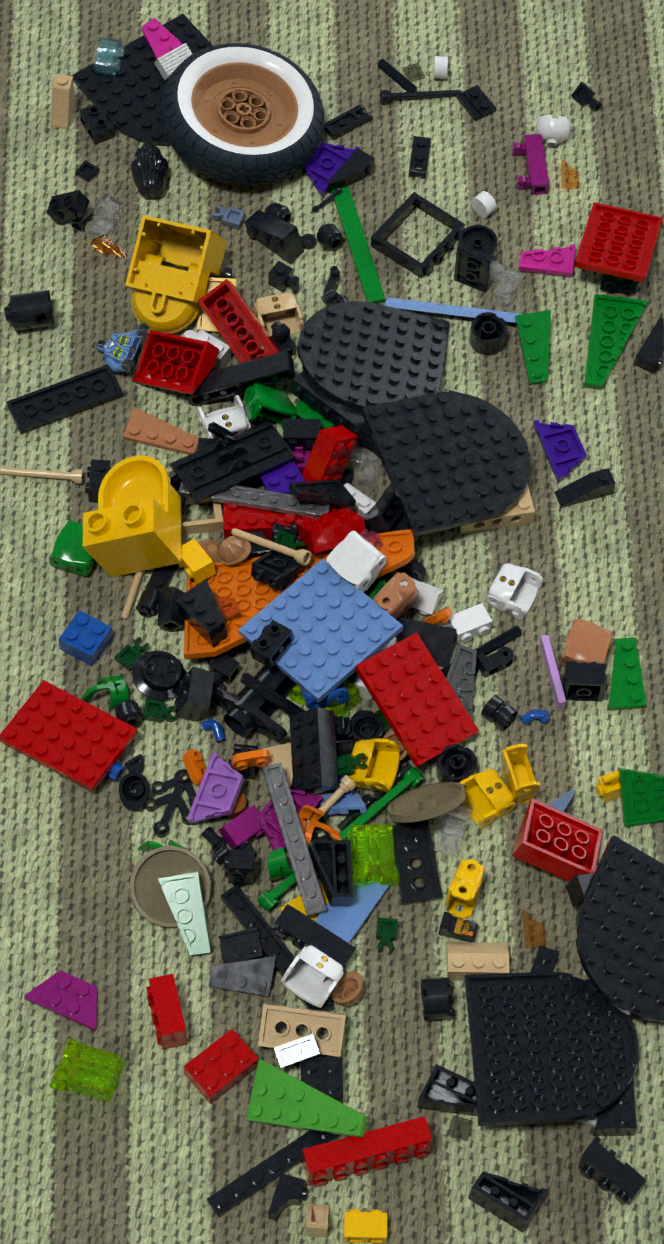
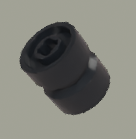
M497 695L491 697L481 711L482 716L489 721L494 720V725L502 731H505L513 723L518 714V711L512 706H505V701Z

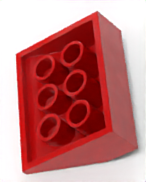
M150 330L132 381L193 395L214 367L219 349L207 341Z
M531 798L514 843L512 856L570 882L572 877L576 875L595 873L603 830Z

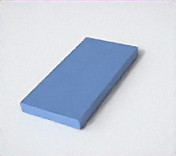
M357 863L352 869L353 900L351 905L330 906L328 902L326 905L327 912L319 914L315 922L348 943L352 941L390 886L389 883L370 871H364V868Z

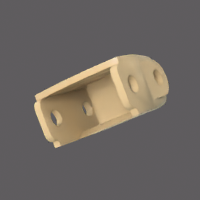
M284 292L260 297L253 303L254 314L269 336H272L271 325L277 321L281 324L285 323L289 327L290 336L301 332L304 326L303 316L294 294Z

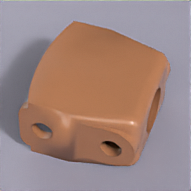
M397 572L377 593L373 601L397 620L416 603L419 590L415 587V582L406 573L400 574ZM406 581L408 585L405 587L401 586L400 583Z
M579 618L574 619L567 638L565 654L562 655L560 664L565 667L568 661L605 664L613 633L593 622Z

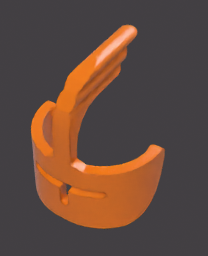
M304 805L298 813L306 844L310 843L315 827L327 831L334 840H341L337 830L318 821L319 817L324 816L325 812L309 805ZM314 813L313 816H312V818H311V820H310V822H309V824H308L307 830L305 831V827H306V825H307V821H306V820H303V818L309 820L311 814Z

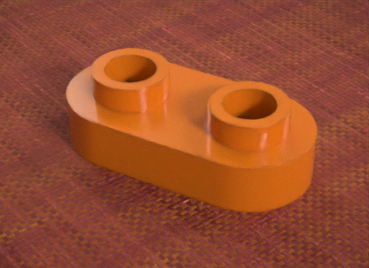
M448 606L426 617L422 622L436 625L443 624L451 619L452 611Z
M189 749L183 754V762L191 781L195 785L200 786L206 766L201 753L197 750Z
M266 749L238 753L231 757L232 767L240 771L253 766L264 767L271 761L270 751Z

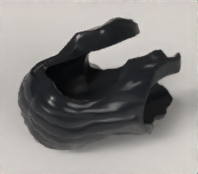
M144 143L134 155L135 159L131 164L132 176L139 193L144 198L156 199L164 192L169 166L166 158H163L157 146Z

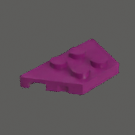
M290 788L297 814L304 805L315 808L323 798L321 795L315 796L307 794L305 791L292 790ZM270 799L257 816V819L273 851H275L276 849L284 848L285 843L272 800Z
M59 970L28 992L24 997L25 1000L93 1031L97 1029V986Z

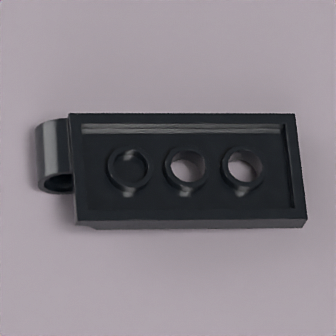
M424 820L389 826V836L402 905L441 900L442 893L428 821ZM412 858H417L420 860L421 865L419 867H412L409 861ZM416 877L422 878L424 885L421 887L415 886L413 879Z

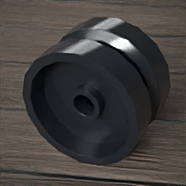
M472 225L462 230L459 235L458 245L461 244L491 256L492 265L496 260L498 238L491 228L484 225Z

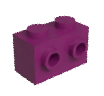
M252 805L218 830L231 849L237 846L241 848L242 843H249V837L253 835L256 838L264 832L257 819L260 812L255 805Z

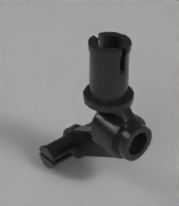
M337 266L330 268V276L321 297L327 306L329 304L348 302L345 295L338 294L335 290V286L340 280V271Z
M208 827L203 831L202 837L212 845L214 854L211 857L219 865L221 863L224 864L225 856H229L230 850L226 847L225 839L215 833L211 827ZM244 842L241 848L236 850L254 851V848L247 842Z

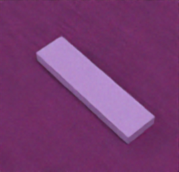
M543 635L540 639V648L557 711H562L566 706V698L549 636Z

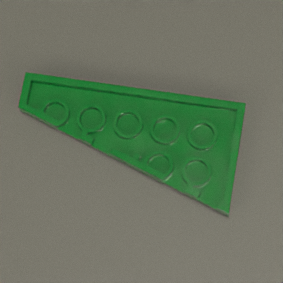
M599 294L594 295L584 387L603 388L647 307L648 301Z
M618 767L624 826L664 821V775Z

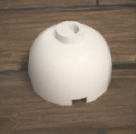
M553 115L538 117L536 133L542 135V141L548 146H556L564 142L570 134L571 121L563 116H558V119L552 118Z

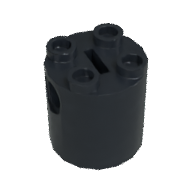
M49 290L9 295L10 303L4 307L6 321L13 323L15 331L55 325L54 316L52 315L53 303Z

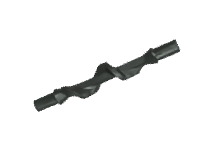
M407 763L397 772L394 782L403 779L405 773L412 768L411 764ZM376 792L374 795L364 794L362 800L367 808L374 800L381 799L385 794L384 792ZM357 809L353 813L348 814L337 827L343 831L363 813H360V809Z

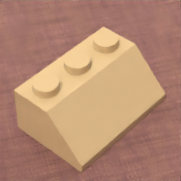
M446 942L447 977H450V981H464L465 975L509 973V950L507 943Z

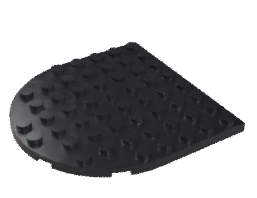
M184 14L163 24L182 44H187L192 54L213 46ZM144 35L71 75L73 76V82L93 104L99 103L100 107L105 109L108 120L113 122L119 132L141 143L153 144L154 146H171L164 132L161 120L162 94L168 79L164 80L154 64L157 59H155L153 51Z
M350 301L336 303L319 310L304 324L298 340V358L301 360L305 375L318 390L326 396L331 395L338 399L340 404L359 411L362 410V407L437 393L440 388L449 321L373 302Z
M437 392L362 407L361 413L413 537L492 519L501 515L510 506H513L522 495L530 475L531 464L528 446L516 424L503 411L491 403L468 394Z
M613 835L606 846L578 911L576 919L577 952L590 982L596 985L602 992L604 999L634 1018L664 1023V864Z
M563 972L465 975L464 982L478 1126L578 1121L604 1111L626 1091L635 1073L638 1060L636 1030L631 1018L604 999L602 992L590 980H582L572 977V974Z

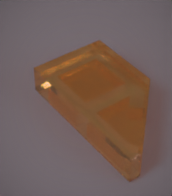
M561 160V189H579V172L566 164L565 160Z
M106 235L92 239L91 245L102 254L110 256L111 253H114L120 258H126L127 252Z
M213 593L224 623L242 617L234 598H224Z
M523 911L525 948H536L540 945L546 947L544 926L539 921L534 920L528 912Z

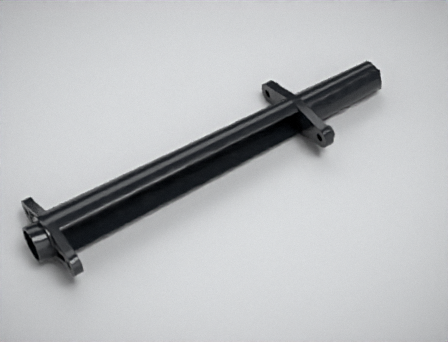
M405 515L388 532L409 530L410 527ZM422 535L414 536L415 544L422 537ZM413 560L394 570L399 573H406L409 577L422 581L427 576L424 565ZM389 573L375 579L364 593L368 596L381 579L384 580ZM264 665L254 676L284 697L296 684L276 665L272 669ZM213 685L211 701L226 711L223 719L227 726L236 734L246 737L251 731H257L280 742L287 736L286 730L269 717L271 712L277 707L275 704L246 685L237 695Z

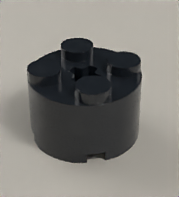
M491 312L481 313L476 316V319L471 323L469 337L470 344L476 353L491 355L503 349L507 333L505 320Z
M460 744L446 746L437 760L436 775L439 782L459 783L474 775L477 766L474 752L468 747L460 746Z
M450 977L421 979L424 1020L453 1017Z

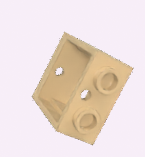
M185 497V505L195 504L192 498ZM208 500L198 502H212L214 519L182 522L181 518V535L223 531L221 503Z

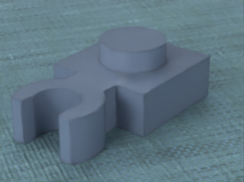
M215 205V211L219 213L212 212V219H222V224L239 229L245 217V211L229 206L227 210H224L222 206Z

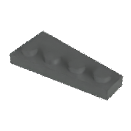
M458 644L446 679L471 717L477 650Z

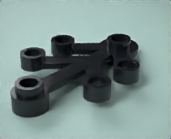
M187 769L178 770L174 778L165 782L155 781L152 784V791L156 795L162 794L166 789L175 787L172 793L157 799L147 798L144 804L147 811H154L157 807L168 803L161 821L156 822L153 827L154 834L158 838L168 836L170 831L168 823L176 805L181 813L182 822L184 824H191L188 820L184 819L185 816L189 815L190 811H188L181 796L183 789H185L189 797V805L192 807L193 802L191 800L195 799L196 793L191 785L193 782L189 777ZM186 776L187 779L182 780L180 777ZM156 786L162 787L160 790L155 789ZM150 802L154 804L151 807L147 806ZM164 826L165 829L159 830L158 827Z

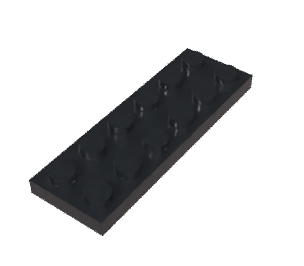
M107 364L6 401V406L19 433L22 434L122 397L123 393Z

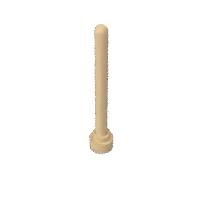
M0 467L1 475L67 479L75 484H83L84 480L83 469H75L72 472Z
M236 528L231 530L233 536L291 556L301 565L306 566L311 560V552L308 550H294Z
M144 571L135 573L121 615L124 620L129 618Z
M345 775L340 780V787L321 805L319 810L326 813L345 792H352L357 786L355 782ZM312 816L309 818V820H307V825H306V827H305V831L307 830L308 824H309V822H310Z

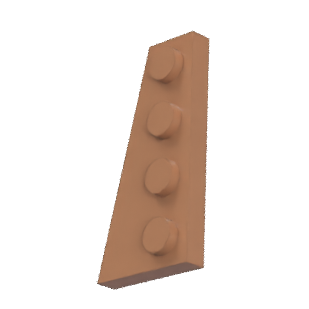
M133 407L123 435V440L186 455L196 452L199 440L198 437L136 407Z

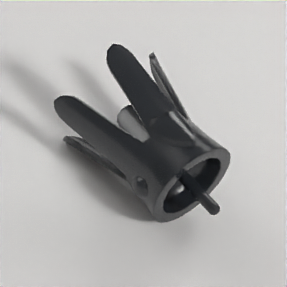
M91 213L84 220H82L83 218L72 220L70 224L74 228L73 231L76 229L83 231L84 226L92 219L95 213Z

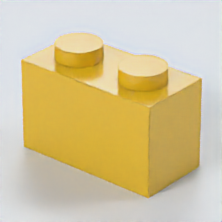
M195 538L181 546V563H178V566L184 568L185 574L189 579H193L196 584H199L216 574L212 559Z
M358 1209L344 1212V1243L386 1244L387 1213H383L381 1210L361 1212Z

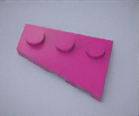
M155 18L141 26L142 33L151 47L155 59L183 45Z
M576 244L570 245L567 248H560L559 246L554 247L553 250L544 251L539 249L521 252L519 271L572 277Z

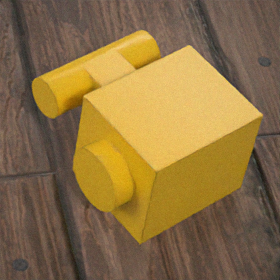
M618 771L598 777L595 789L599 797L602 796L604 803L621 797Z

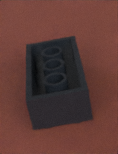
M317 707L290 715L293 790H301L307 794L314 795L338 788L334 711Z

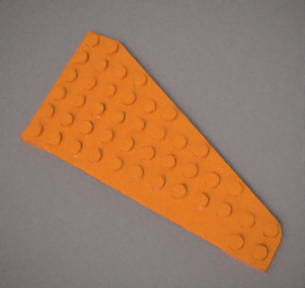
M410 529L376 534V537L366 539L387 558L386 564L380 570L377 578L408 564L415 555V539ZM333 549L315 554L311 552L309 564L305 566V569L294 575L293 583L320 560L324 559L326 561V558ZM260 557L245 559L240 563L229 566L224 565L222 562H214L216 574L209 577L207 582L224 620L228 637L212 647L185 620L184 658L215 657L247 642L239 634L238 629L293 583L280 590L271 588L265 582L254 580L251 576L252 562ZM188 577L186 592L198 585L193 579Z

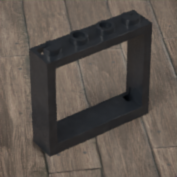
M413 192L371 236V247L422 279L427 273L430 274L432 272L433 266L436 263L439 264L443 260L446 252L452 251L455 243L459 241V235L465 229V224ZM416 207L452 229L422 263L386 241Z

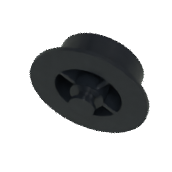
M150 651L143 654L137 659L132 670L133 682L139 692L149 699L166 701L176 697L179 694L176 691L179 680L183 679L185 674L182 663L175 656L164 651Z

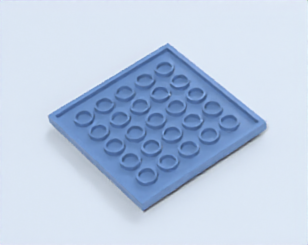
M322 559L238 629V632L251 644L253 640L261 635L263 628L269 625L272 620L291 629L294 641L275 665L319 703L355 672L357 664L374 656L404 629L400 622L380 608L360 589L358 590L353 583L340 576L331 565H328Z

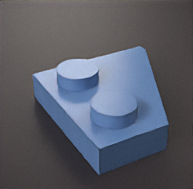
M354 788L352 792H345L324 815L336 813L349 814V810L360 809V813H366L367 809ZM331 793V794H325L324 796H322L323 798H322V799L320 800V802L318 803L319 807H321V805H322L333 793Z

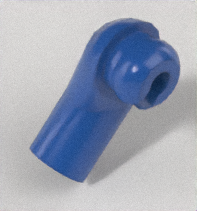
M533 709L522 715L520 720L524 725L534 719H539L540 723L544 724L550 720V717L546 710Z
M207 718V720L202 722V727L205 731L210 729L213 731L216 742L225 740L219 722L212 718Z

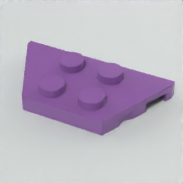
M216 753L211 755L187 817L189 823L232 814L245 779L227 762L219 758Z

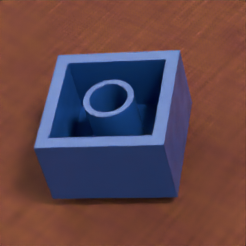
M79 610L59 637L60 650L93 667L113 638L112 627Z

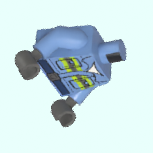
M140 323L137 329L130 332L112 334L109 342L98 341L97 350L104 352V362L106 365H109L114 373L123 371L128 374L131 373L142 349L141 336H148L146 330H149L150 327L146 323Z

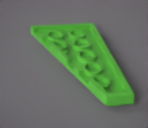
M259 1058L246 1118L247 1121L363 1138L367 1121L365 1115Z

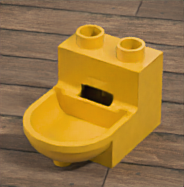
M143 215L125 286L132 289L131 304L138 321L146 323L150 327L149 330L168 334L178 333L189 327L201 310V305L198 301L205 295L209 275L219 276L227 240L212 230ZM162 263L186 268L188 271L163 266Z
M143 455L132 456L113 466L101 482L98 493V510L83 513L82 547L110 577L181 563V496L170 484V477L165 467L155 458Z

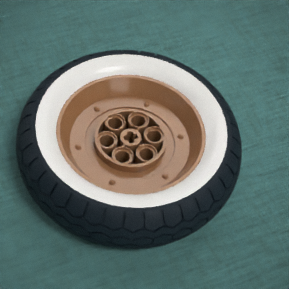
M227 43L211 46L194 53L174 70L162 94L161 120L170 145L190 167L218 182L248 187L268 185L284 180L298 172L309 162L316 152L323 135L324 109L314 83L293 61L265 47L252 44L246 45L244 43Z

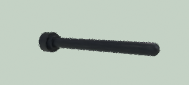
M380 90L381 104H388L392 100L457 97L458 94L461 95L463 92L462 90L392 93L388 90Z

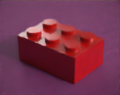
M343 425L321 429L302 472L305 481L331 479L342 481L343 472L350 462L349 458L356 448L359 436Z
M341 508L333 514L324 513L315 519L306 518L303 522L297 523L300 541L307 543L308 546L305 548L314 554L335 548L352 531H356L367 539L363 516L349 508Z
M173 973L149 978V986L146 987L147 1001L151 1008L152 1023L155 1025L157 1044H162L163 1050L187 1045L186 1027Z
M231 1029L184 1065V1075L211 1105L253 1072L258 1066L259 1058L239 1035Z

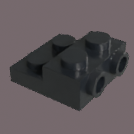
M271 550L252 562L251 576L256 581L267 583L271 588L282 590L293 583L294 575L305 569V566L297 563L291 556Z

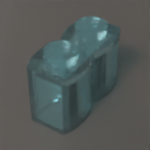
M101 37L94 62L95 72L115 75L116 71L120 70L121 60L119 59L120 56L123 57L124 46H122L121 40Z

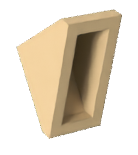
M308 1204L306 1236L327 1238L329 1205Z

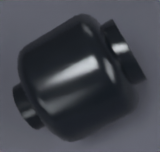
M279 203L270 204L264 211L288 223L291 220L289 208Z
M334 224L322 225L318 229L316 236L317 241L326 250H335L342 244L343 235Z
M125 700L115 708L116 718L135 728L141 723L142 713L137 702Z

